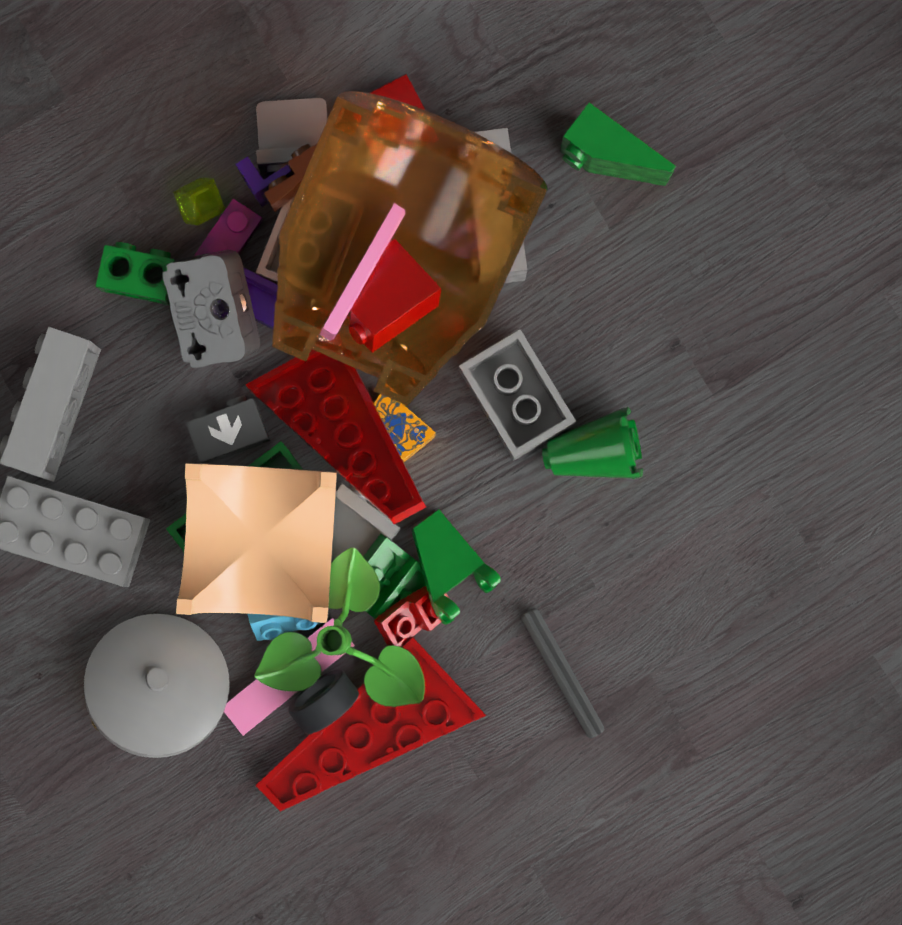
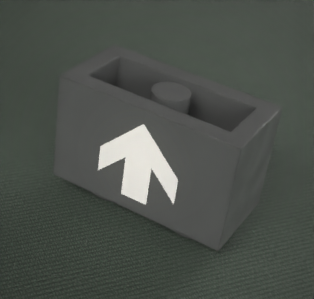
M246 395L239 396L227 401V408L214 412L213 408H207L192 414L194 420L186 422L200 463L209 464L271 441L254 398L247 400Z

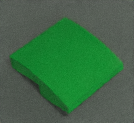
M380 533L363 556L376 571L380 582L379 597L373 606L366 610L374 619L403 598L426 586L421 564Z

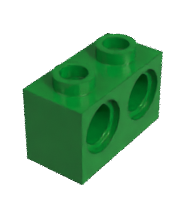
M116 242L115 247L104 245L96 287L101 292L170 306L163 279L159 283L150 284L147 281V274L155 267H160L167 271L166 265L175 262V259L170 258L171 253L158 249H150L149 254L137 252L136 246L123 242ZM121 260L128 261L129 270L127 274L121 277L114 276V265Z

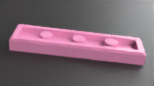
M395 203L392 206L322 328L320 335L330 341L331 339L334 340L406 213L402 207Z
M331 618L308 637L312 644V651L316 649L319 632L327 626H334V618ZM321 652L315 659L319 662L323 672L344 654L331 656ZM256 679L226 703L224 713L244 736L298 691L277 690Z

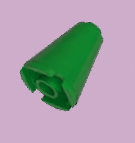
M629 407L621 408L548 440L547 448L542 449L545 468L552 469L553 474L559 476L630 479L642 477L643 468L636 469V460L642 459L635 420H627L626 417L632 412Z

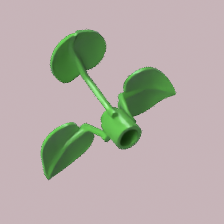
M356 548L345 550L331 562L328 608L342 609V612L338 619L334 620V626H327L319 632L316 649L312 651L310 640L300 633L285 632L280 634L266 648L262 661L254 675L258 681L271 688L282 691H301L314 685L321 676V666L315 657L319 656L321 652L331 656L341 655L346 652L374 665L367 670L364 677V685L370 698L378 704L390 707L418 704L423 700L425 692V680L420 664L415 656L405 648L387 646L381 651L379 658L376 659L351 647V635L346 628L342 627V623L348 616L349 609L354 612L368 610L377 601L380 593V582L376 571Z

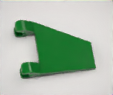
M440 510L434 512L412 529L430 602L438 619L443 624L451 623L460 613L456 603L446 597L445 594L468 576L473 574L478 586L485 593H489L500 583V575L482 561Z

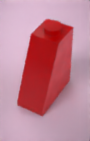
M395 238L388 243L350 310L349 332L359 345L364 344L371 353L439 306L441 287Z

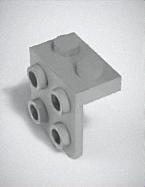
M323 98L263 101L257 104L259 150H256L257 165L261 173L266 172L267 175L274 174L288 164L287 162L292 159L291 154L295 150L306 144H310L312 147L317 143L322 148L324 158L315 173L323 171V168H331L327 104Z
M342 484L336 491L331 562L349 548L358 549L362 556H364L380 533L392 541L400 531V527L396 524L394 525L379 510L366 502L367 499L353 486L348 488Z

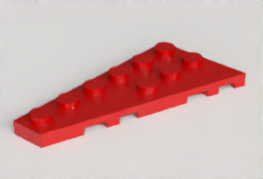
M338 334L334 340L331 339L330 341L328 339L245 384L253 395L394 525L426 508L401 455Z

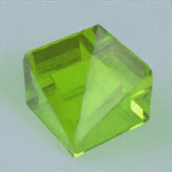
M199 178L173 191L183 221L186 224L200 225L225 211L213 178Z

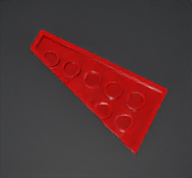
M412 637L402 648H405L415 656L424 675L425 692L424 698L420 703L396 707L384 706L371 699L366 692L365 685L362 684L357 689L359 692L358 698L349 710L329 726L309 734L258 782L256 787L281 812L331 787L423 746L432 740L481 719L486 714L417 640Z

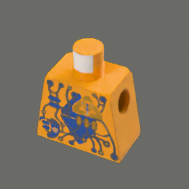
M385 388L382 390L374 404L399 454L405 462L433 440L436 432Z

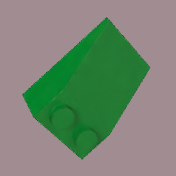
M590 102L563 136L560 152L564 154L562 159L576 170H580L582 167L589 173L662 186L668 183L676 168L673 163Z

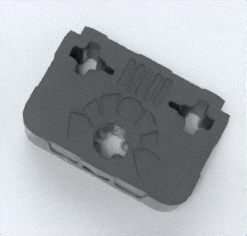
M222 250L190 256L166 265L167 271L162 272L163 281L166 286L171 306L170 310L184 362H190L191 368L222 362H234L255 353L259 349L260 337L242 261L236 251Z

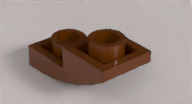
M319 143L312 147L310 144H306L295 150L291 154L292 159L287 162L293 175L289 178L286 175L280 176L268 185L269 190L264 194L274 212L293 199L314 176L324 158Z

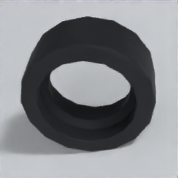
M336 669L321 676L311 687L302 690L291 702L288 711L305 734H312L329 726L349 710L357 700L359 692L344 671Z

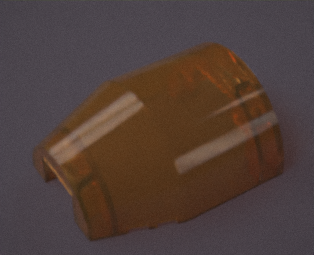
M357 91L340 93L336 98L280 231V255L277 269L278 288L277 300L275 302L272 347L304 361H307L312 349L377 377L375 392L408 406L432 381L453 355L455 356L476 331H479L486 324L547 192V184L534 169L509 151L450 120L418 107L375 94ZM395 203L405 209L404 212L406 213L391 240L395 238L441 287L439 306L373 353L364 344L359 345L352 338L349 332L350 312L334 340L331 339L330 341L320 335L321 330Z

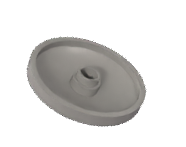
M168 614L141 615L128 619L112 628L103 636L92 651L84 676L86 707L99 732L118 748L134 755L149 758L178 755L201 743L219 723L229 694L227 664L215 641L196 624L184 618Z

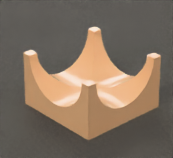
M186 463V535L182 579L177 598L176 614L249 613L294 617L312 622L327 623L337 472Z

